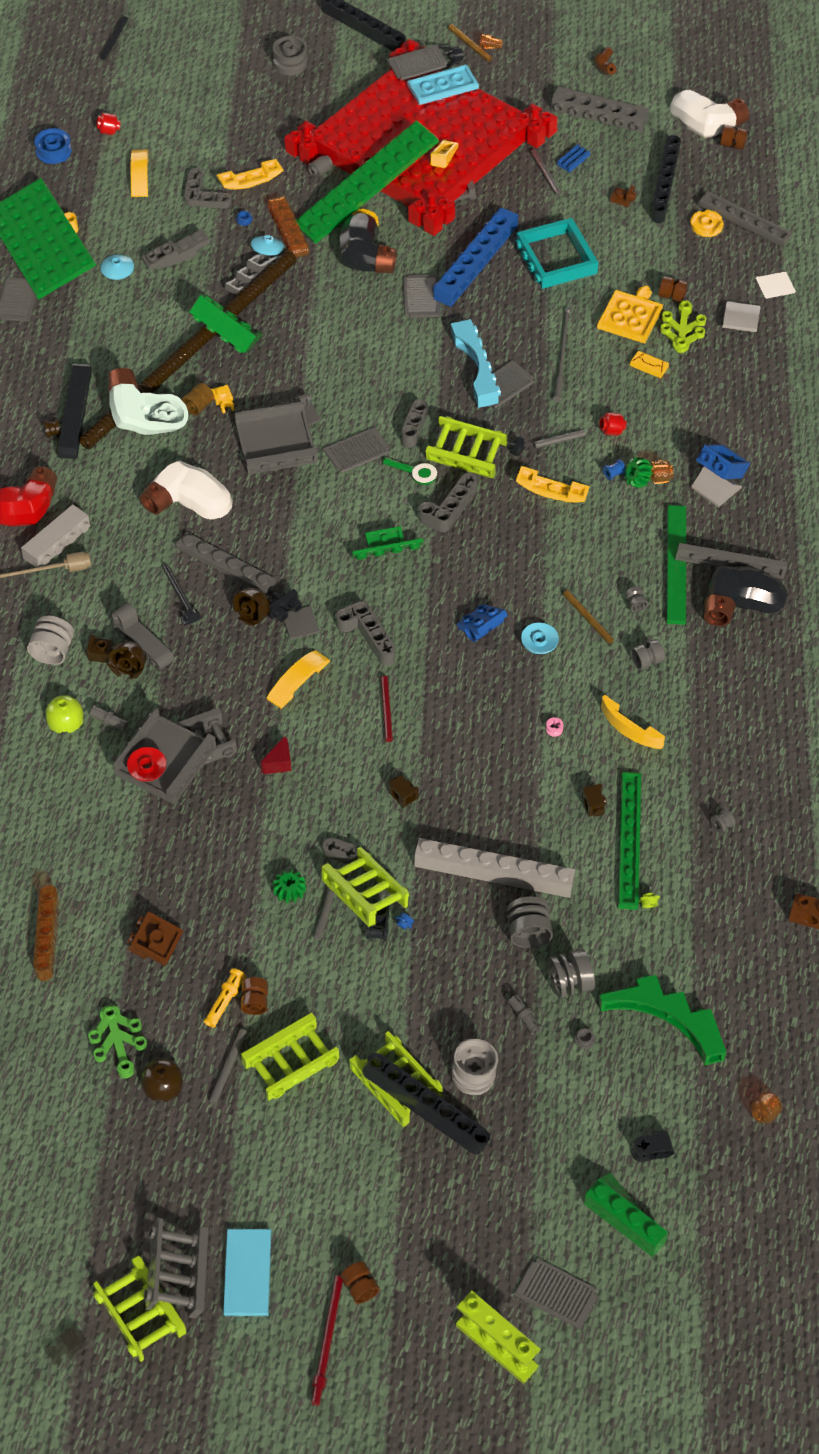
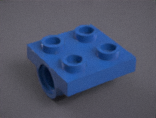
M483 604L478 606L473 613L465 615L457 623L459 630L465 632L472 642H476L502 624L504 618L508 615L504 609Z

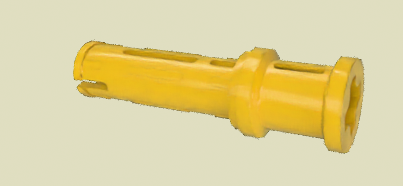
M234 968L230 970L229 978L221 986L222 991L204 1019L206 1025L215 1028L232 997L237 996L242 981L247 978L242 971Z

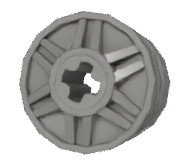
M42 616L38 618L27 646L28 653L31 657L42 663L51 665L63 663L74 636L73 627L65 620L55 616Z
M469 1039L462 1042L456 1048L451 1075L457 1089L469 1095H481L493 1086L498 1064V1055L494 1047L484 1040Z

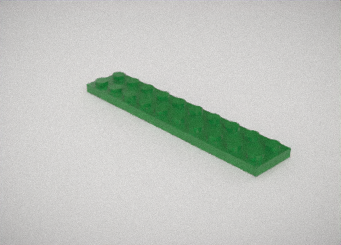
M416 120L293 222L295 227L314 244L318 243L439 142L438 138Z

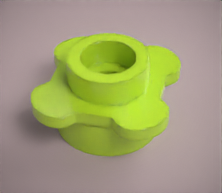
M646 893L640 898L639 903H642V908L657 907L660 896H655L654 893Z

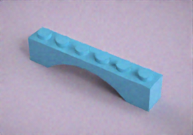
M471 319L451 323V332L456 348L468 354L474 360L479 370L477 378L473 383L474 397L478 408L498 404V396H501L499 385L496 386L495 374H491L490 361H486L487 354L485 349H482L481 338L477 337L478 330L476 325L473 326Z

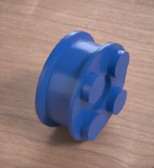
M50 128L41 131L35 137L36 155L42 162L57 164L66 161L70 157L72 152L70 137L64 130Z

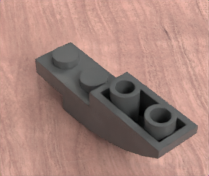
M201 228L174 244L171 240L142 255V258L149 269L164 268L197 256L196 251L210 244V241Z

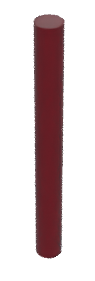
M382 676L381 690L385 741L392 742L389 682L387 676Z

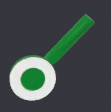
M386 457L384 458L383 464L411 473L413 480L418 484L428 485L437 478V470L431 464H419L413 467Z

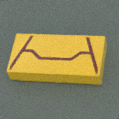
M638 351L631 360L630 366L662 378L669 368V363Z

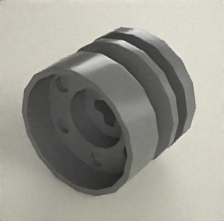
M533 896L522 897L508 905L507 914L510 924V937L514 945L522 948L539 947L552 939L553 932L549 904L545 899Z
M583 948L569 952L568 961L563 954H559L558 959L556 956L548 958L550 981L559 999L565 998L566 994L573 996L574 986L580 994L595 989L592 965Z

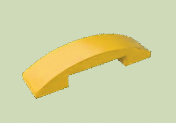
M148 149L132 150L131 197L148 196Z
M276 159L262 162L261 168L236 175L229 171L218 174L217 178L224 188L245 189L273 179L283 171V168Z
M521 466L516 482L538 495L565 502H585L590 486L573 481L571 485L537 476L538 471Z
M316 650L308 653L291 666L268 694L267 700L282 709L293 698V693L314 672L319 673L330 662V659Z
M606 695L602 697L601 709L615 729L641 745L657 749L663 748L664 735L651 726L643 730L619 713V704Z

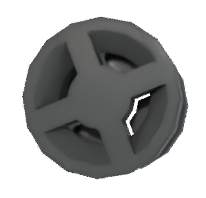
M726 809L721 810L719 815H714L710 819L712 826L720 834L724 833L726 828H731L735 825L733 815Z

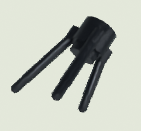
M437 45L439 49L450 50L449 52L442 53L443 56H449V60H453V62L446 64L447 67L460 64V61L463 60V50L459 46Z

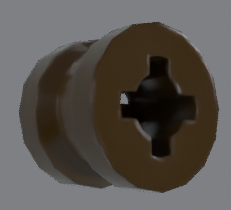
M58 419L50 422L48 420L44 421L47 438H50L52 435H61Z

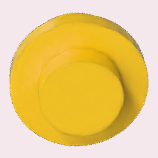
M646 285L644 287L641 286L636 294L637 297L648 300L652 291Z

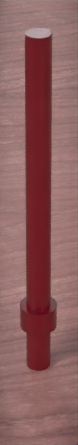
M335 1276L317 1373L313 1377L312 1382L314 1389L311 1404L315 1406L320 1405L322 1390L325 1389L327 1381L325 1374L343 1284L340 1276Z

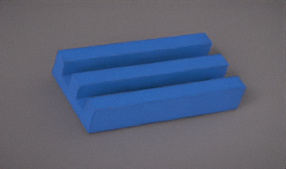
M577 144L557 161V165L570 173L590 156V151H585V148H580V145Z

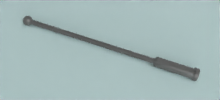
M565 308L564 310L565 323L559 373L556 378L553 401L560 402L562 399V369L568 318L571 313L570 308Z

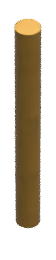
M453 24L449 25L448 29L487 62L492 60L489 54Z
M566 590L563 596L608 644L612 643L614 638L572 593Z

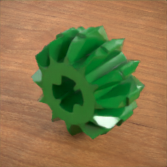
M642 457L630 459L629 464H626L627 469L624 471L626 472L624 478L627 480V484L636 488L647 486L653 474L651 472L653 466L650 465V461Z
M291 869L289 873L283 870L282 875H276V880L273 881L272 885L274 888L273 893L275 896H278L279 901L285 899V902L288 904L290 900L296 903L297 898H303V893L306 892V880L304 877H301L300 872L294 874Z

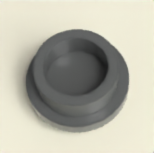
M583 1028L576 1032L574 1040L578 1047L588 1049L594 1045L595 1035L590 1029Z

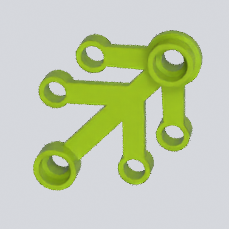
M686 300L682 301L678 307V312L681 314L680 324L672 318L673 314L670 311H664L662 314V320L667 323L661 325L660 332L673 341V348L679 353L686 352L690 347V343L705 336V329L699 327L706 324L707 318L705 315H698L696 321L687 325L688 315L692 312V305ZM671 327L679 333V337L671 331ZM695 329L694 334L686 337L687 333Z

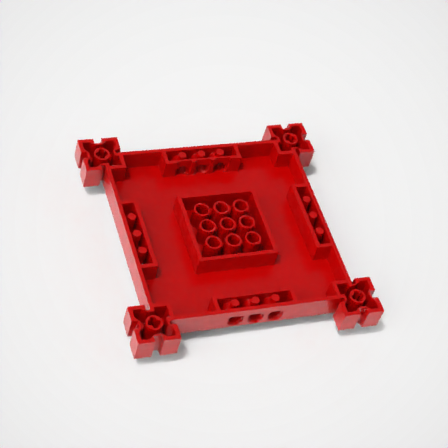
M408 39L401 45V48H397L390 53L389 58L426 47H419V43ZM390 66V70L319 127L316 128L310 122L304 121L297 127L298 131H292L285 136V150L294 157L299 155L300 161L307 165L317 159L318 156L327 155L332 160L333 165L352 174L417 120L435 135L439 142L380 191L408 206L409 222L417 227L423 225L424 231L435 236L443 229L442 224L448 225L455 219V203L453 202L468 189L467 185L472 180L474 184L526 140L527 144L535 148L540 147L545 142V137L550 138L557 132V116L548 111L542 113V108L533 103L522 112L480 89L419 105L407 86V81L445 70L439 69L401 80V78L398 79ZM443 140L458 143V148L446 168L431 165V153Z

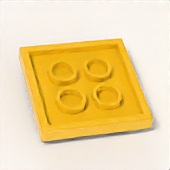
M615 290L598 322L597 329L646 343L663 310V304Z

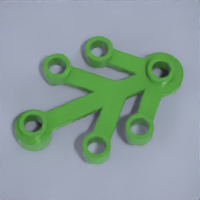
M107 1005L100 1011L101 1022L95 1030L90 1031L88 1034L90 1043L98 1044L101 1042V1035L108 1026L111 1031L102 1046L94 1050V1059L97 1062L105 1061L106 1054L114 1043L120 1062L117 1065L118 1074L122 1078H129L134 1074V1065L127 1059L122 1041L135 1046L139 1051L146 1049L147 1041L143 1036L134 1037L120 1030L117 1023L128 1027L133 1033H138L142 1029L141 1021L139 1019H128L120 1014L118 1007ZM113 1012V1015L108 1016L107 1013ZM133 1024H138V1025H139V1026L136 1027V1028H133V1027H132ZM97 1035L98 1038L92 1039V1036ZM138 1042H144L143 1045H137ZM98 1053H103V1056L97 1057L96 1055ZM124 1065L129 1066L127 1069H122Z

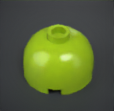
M67 695L57 696L52 699L45 711L47 725L57 733L67 731L71 733L77 730L84 720L81 704L77 699Z

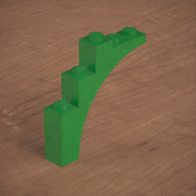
M644 975L636 980L635 987H625L619 991H607L599 995L598 1005L600 1011L615 1009L635 1010L651 1014L673 1025L690 1040L698 1051L704 1065L725 1060L726 1049L711 1008L706 1010L697 1009L691 1013L684 992H670L665 996L663 995L657 975Z

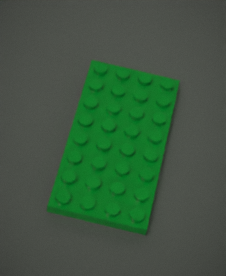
M42 178L0 202V237L38 300L96 266Z

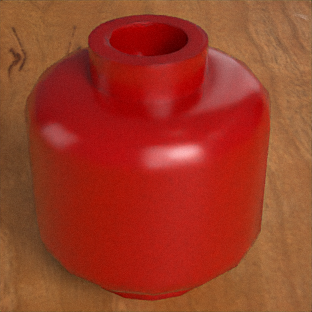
M102 113L97 117L96 129H99L101 134L114 135L116 130L120 129V121H118L115 114Z
M607 412L599 420V428L605 435L619 436L626 429V420H624L623 415L620 413Z

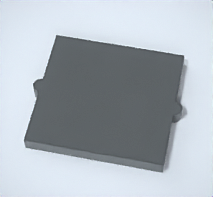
M311 606L304 607L298 612L288 611V617L284 620V624L290 640L300 637L306 638L308 635L320 633Z

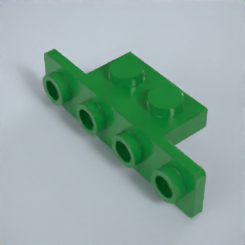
M401 526L365 533L368 548L352 551L351 558L362 560L366 559L367 555L374 554V557H379L389 551L399 553L405 548L416 550L421 548L420 546L423 545L424 539L404 542Z

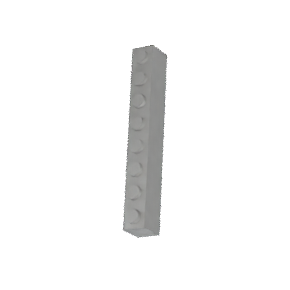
M419 838L415 852V867L568 898L571 897L576 869Z

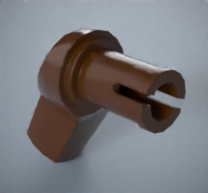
M610 47L604 48L601 54H597L594 57L595 66L604 75L616 73L614 63L608 61L610 56L613 55V50Z

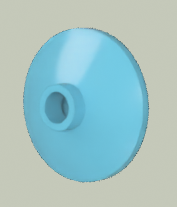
M270 235L259 236L251 241L253 250L260 254L277 255L284 250L282 241Z
M112 255L103 260L100 268L105 277L117 280L128 277L134 270V263L125 255Z
M545 623L530 624L523 630L521 635L523 646L535 654L551 652L556 648L559 640L557 631Z

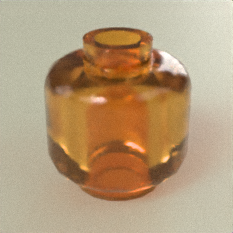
M668 460L652 462L651 466H653L651 472L653 474L650 477L654 484L669 483L673 479V464L670 465Z
M763 1092L753 1101L750 1109L756 1121L768 1124L773 1122L781 1113L782 1104L776 1095L770 1092Z

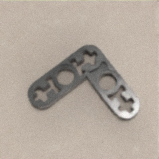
M192 168L189 171L184 194L185 203L188 206L228 208L231 206L232 199L229 193L201 191L204 180L202 169ZM206 198H211L212 200H211V201H205L204 199H206Z

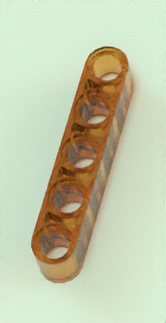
M285 196L268 200L270 212L288 250L296 258L309 255L308 244Z
M51 885L42 887L39 892L33 966L36 977L40 981H48L54 975L59 897L57 889Z

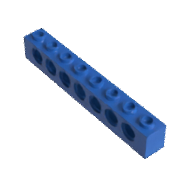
M500 208L497 213L493 214L492 219L484 225L481 232L477 233L473 242H470L467 249L461 252L457 261L451 264L450 269L443 274L441 280L435 283L433 287L434 300L450 307L453 306L518 227V214L504 208Z

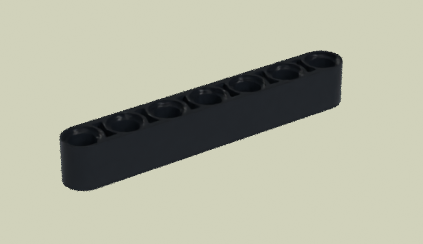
M321 0V10L323 13L391 51L401 48V45L406 42L405 34L344 0Z
M669 135L666 139L652 205L651 220L654 223H663L666 219L680 152L681 138L677 135Z
M73 364L58 447V457L61 459L78 458L79 438L82 435L92 375L91 364Z
M371 1053L362 1068V1073L368 1080L470 1153L480 1154L483 1152L490 1140V1134L484 1127L383 1055Z

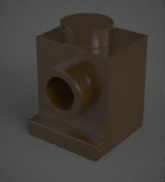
M91 635L87 647L88 661L108 663V654L114 647L113 640L95 638L94 635Z
M402 775L394 777L389 782V794L402 808L419 799V788L417 786L413 787V784Z
M602 784L584 787L582 789V801L588 816L598 817L605 814L604 806L607 805L605 795L602 794Z

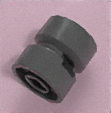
M657 639L646 642L645 646L640 644L632 647L630 650L632 661L638 670L650 667L651 663L656 665L665 661L664 649Z

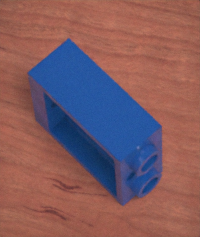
M723 444L704 445L696 461L722 479L743 478L751 464Z

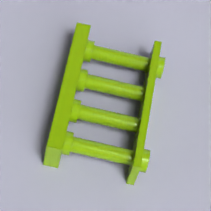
M439 416V427L442 428L436 446H427L425 451L426 459L494 478L496 469L495 464L492 462L499 444L507 445V434L460 422L451 417ZM449 430L459 433L453 450L450 452L442 450ZM466 435L475 437L469 456L459 454ZM482 440L493 442L485 461L476 459Z
M362 847L357 848V860L338 870L334 869L329 863L322 866V881L368 927L375 924L376 912L398 901L404 908L408 907L409 893L407 889L402 887ZM361 866L367 871L350 881L342 877ZM372 878L379 883L361 893L354 889V887ZM383 890L390 894V896L375 904H369L365 900Z
M312 1013L241 1054L244 1067L246 1069L251 1066L255 1067L268 1085V1088H266V1098L268 1101L281 1097L286 1090L326 1066L331 1067L337 1063L339 1049L337 1047L330 1051L327 1049L315 1032L317 1023ZM304 1035L308 1036L322 1056L311 1061L297 1040ZM285 1046H290L304 1065L295 1072L279 1052ZM268 1056L275 1059L286 1075L285 1078L278 1082H275L262 1063V1060Z
M389 1031L386 1032V1045L375 1053L385 1056L393 1050L400 1058L394 1062L395 1065L400 1068L406 1065L413 1072L411 1074L412 1077L420 1080L426 1087L442 1097L443 1088L437 1079L433 1080L402 1046V1042L396 1035L393 1036ZM357 1055L349 1060L350 1070L402 1127L410 1123L411 1110L405 1105L400 1104L398 1100L363 1075L362 1068L366 1060H360Z
M137 1256L132 1259L133 1268L131 1272L111 1285L102 1289L97 1281L93 1283L95 1289L93 1296L98 1304H104L129 1345L126 1347L133 1358L137 1356L139 1361L142 1362L144 1356L141 1350L170 1332L171 1334L175 1332L180 1338L186 1334V1328L171 1303L158 1301L151 1310L124 1324L119 1314L144 1299V1292L148 1284V1268L141 1257ZM141 1279L144 1284L143 1289L113 1307L108 1296L132 1281ZM158 1314L160 1316L164 1314L167 1319L165 1325L136 1343L130 1332Z
M471 1291L457 1306V1309L464 1315L456 1323V1327L524 1384L538 1369V1364L532 1359L541 1349L477 1294Z

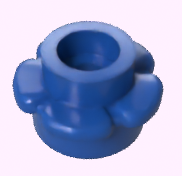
M241 211L238 213L236 220L239 225L247 226L251 224L253 218L248 211Z
M403 912L399 916H395L396 924L404 930L407 927L409 929L412 928L411 925L414 923V920Z

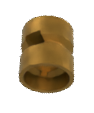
M198 383L190 393H187L182 398V401L186 405L188 412L196 416L214 401L215 396L206 384Z

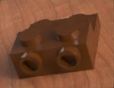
M148 911L144 917H139L135 925L138 928L137 932H132L126 942L130 944L127 950L143 959L149 957L166 966L184 930Z

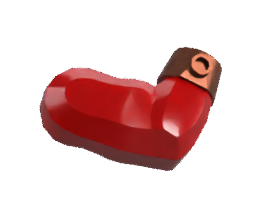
M36 467L22 487L10 486L0 488V525L26 526L37 524L50 506L57 483V475L49 468Z

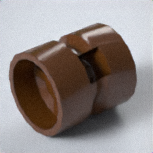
M725 125L721 146H733L734 149L743 150L748 130L743 128L735 130V127Z
M664 276L659 290V297L665 299L671 297L672 301L681 303L685 298L688 282L679 279L675 281L672 277Z
M259 977L244 979L241 991L243 995L241 997V1011L248 1015L266 1013L268 1000L265 997L268 995V982Z
M363 1261L347 1267L340 1276L345 1286L351 1288L349 1293L356 1304H362L372 1299L380 1291L374 1277H370L371 1272Z

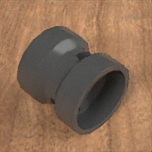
M635 586L626 591L625 597L630 602L629 606L633 612L643 611L647 608L648 601L644 597L641 587Z

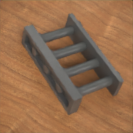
M219 707L175 723L202 737L204 736L201 731L209 728L213 729L220 745L216 746V749L205 764L223 757H230L237 753L235 739L227 742L219 726L223 724L222 713Z
M161 1218L150 1226L148 1238L151 1239L148 1284L144 1292L146 1310H151L158 1301L186 1306L189 1318L196 1319L204 1311L209 1228L200 1226L192 1235L163 1230V1219ZM162 1239L189 1244L192 1247L191 1255L161 1250ZM161 1259L188 1264L191 1267L190 1275L185 1276L160 1271ZM159 1280L187 1285L189 1296L185 1297L158 1292Z

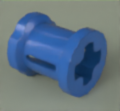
M621 459L616 460L614 464L609 466H603L604 476L609 481L619 474L623 475L626 473L624 472L626 470L625 464Z

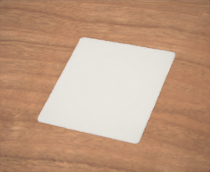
M786 272L756 277L765 298L796 293Z

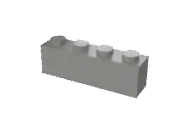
M71 505L21 547L23 559L36 568L47 565L54 556L60 554L67 545L72 544L80 534L85 533L89 529V516L76 506Z

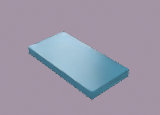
M467 65L407 81V86L419 105L479 88L478 82Z
M227 1229L224 1316H268L271 1229Z

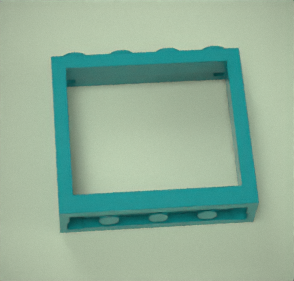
M573 218L517 232V240H515L517 250L521 251L523 261L527 262L529 271L534 274L535 282H538L542 289L598 273V260ZM567 233L583 263L545 273L529 243Z

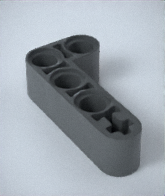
M465 473L440 506L431 502L420 504V523L439 532L448 531L476 494L477 476L473 473Z
M366 602L354 603L337 612L336 622L339 631L349 632L358 628L382 665L388 666L395 662V645Z
M126 603L112 613L113 626L117 634L125 641H132L140 645L145 652L146 661L157 671H161L175 660L171 651L138 621L137 612L130 603Z

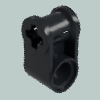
M389 905L376 912H384L385 914H376L375 924L370 927L367 926L366 939L378 938L387 942L390 919Z
M667 1131L637 1137L631 1151L633 1159L638 1162L664 1159L675 1153Z

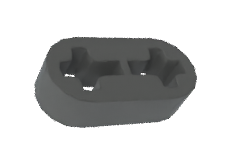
M328 838L323 842L322 847L325 856L346 864L357 860V847L355 845L335 838ZM335 846L332 850H328V847ZM350 851L353 852V854H351L350 857L347 856V854H349Z

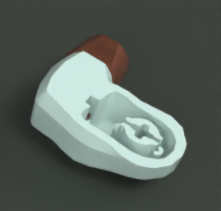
M118 368L109 373L108 391L110 408L118 428L151 435L173 432L185 426L188 420V410L179 397L173 394L140 393L134 372L129 368Z

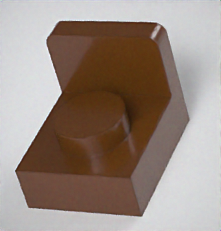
M632 185L629 191L616 187L610 197V202L629 207L630 203L636 199L635 186Z

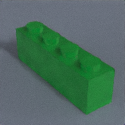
M205 294L200 295L189 311L193 314L192 317L198 322L202 321L205 323L209 331L217 332L220 335V339L224 342L233 344V348L239 353L248 352L262 337L263 333L252 331L250 324L243 321L239 322L237 316L232 312H224L222 305Z
M612 1173L598 1179L586 1193L584 1205L651 1257H654L665 1244L668 1231L643 1213Z

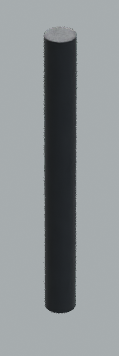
M127 16L122 17L100 56L102 60H106L128 21Z

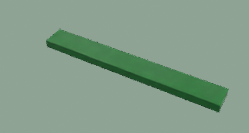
M668 505L667 624L685 625L686 562L675 560L678 544H686V506Z
M622 772L618 909L638 910L641 773Z

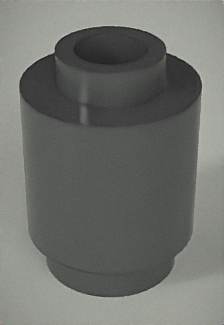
M327 155L318 157L309 163V173L316 178L320 177L331 169L333 165L332 160Z

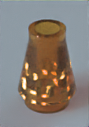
M487 33L486 35L482 34L479 47H483V49H501L503 40Z

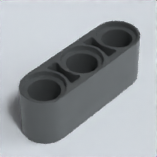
M418 399L412 403L403 425L402 444L407 448L417 445L426 423L428 404L425 400Z

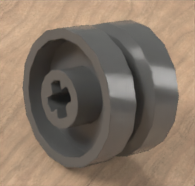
M285 36L275 41L273 44V65L275 70L281 74L291 76L302 73L308 64L306 42L296 36Z

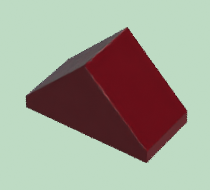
M285 736L260 762L261 773L271 774L291 771L288 739Z

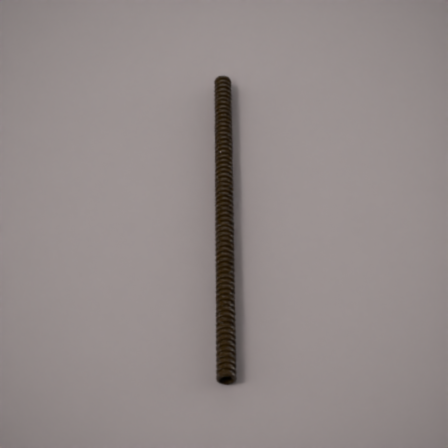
M285 251L261 275L245 287L238 296L232 299L224 307L223 311H230L236 316L239 315L243 309L249 306L253 300L259 297L263 291L296 263V256L291 251ZM205 324L180 346L176 352L159 365L155 371L138 384V391L140 393H153L218 333L209 331ZM111 410L87 430V433H84L79 438L84 448L92 449V446H95L96 443L103 439V436H106L116 426Z

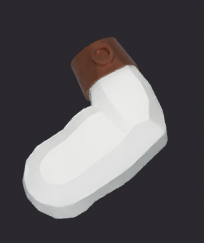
M685 90L674 95L670 104V112L679 118L687 128L704 138L722 134L725 125L736 128L749 120L748 107L739 98L724 104H716L699 93Z
M176 461L168 465L140 495L143 507L154 515L164 511L173 502H179L207 519L221 518L226 515L232 508L233 501L226 487L205 469L182 461Z

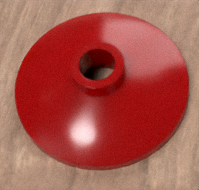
M143 747L137 749L129 756L127 769L129 774L139 781H152L164 773L166 758L156 748Z

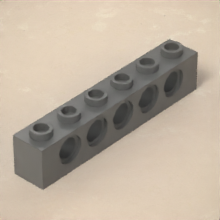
M559 86L552 97L551 110L641 133H643L648 121L649 108Z

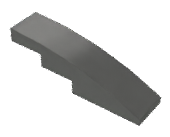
M259 253L247 261L246 267L237 271L236 278L226 283L225 290L238 296L245 287L261 275L280 255H264Z

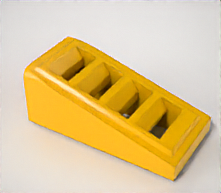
M443 140L431 153V165L446 168L458 148V143Z

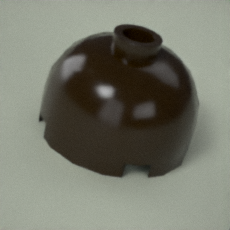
M246 588L233 597V609L235 612L238 611L241 616L239 619L247 625L254 626L259 624L268 616L269 600L261 590Z
M123 641L117 643L108 654V666L117 676L121 677V674L130 675L129 679H134L144 670L146 664L145 652L135 642Z
M154 1060L143 1070L141 1076L142 1089L151 1100L169 1101L181 1092L183 1074L178 1065L171 1060Z

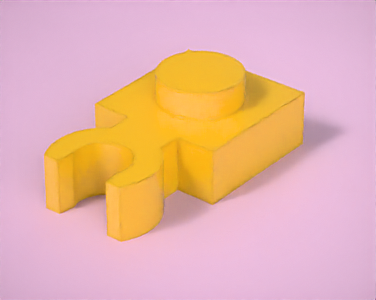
M228 385L211 389L215 396L216 406H221L222 413H225V407H230L234 411L233 396Z

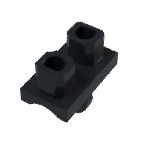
M295 589L287 594L284 592L282 594L274 592L271 595L273 600L269 602V617L272 620L276 618L283 622L288 617L286 610L290 608L293 612H298L302 609V603L298 599V592Z

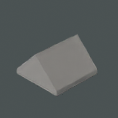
M704 466L691 488L717 507H720L740 490L742 486L733 479H722Z

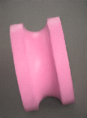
M554 717L550 718L546 723V732L550 736L562 734V720Z

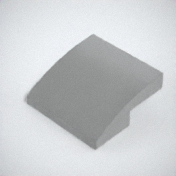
M727 301L723 328L757 332L760 306Z

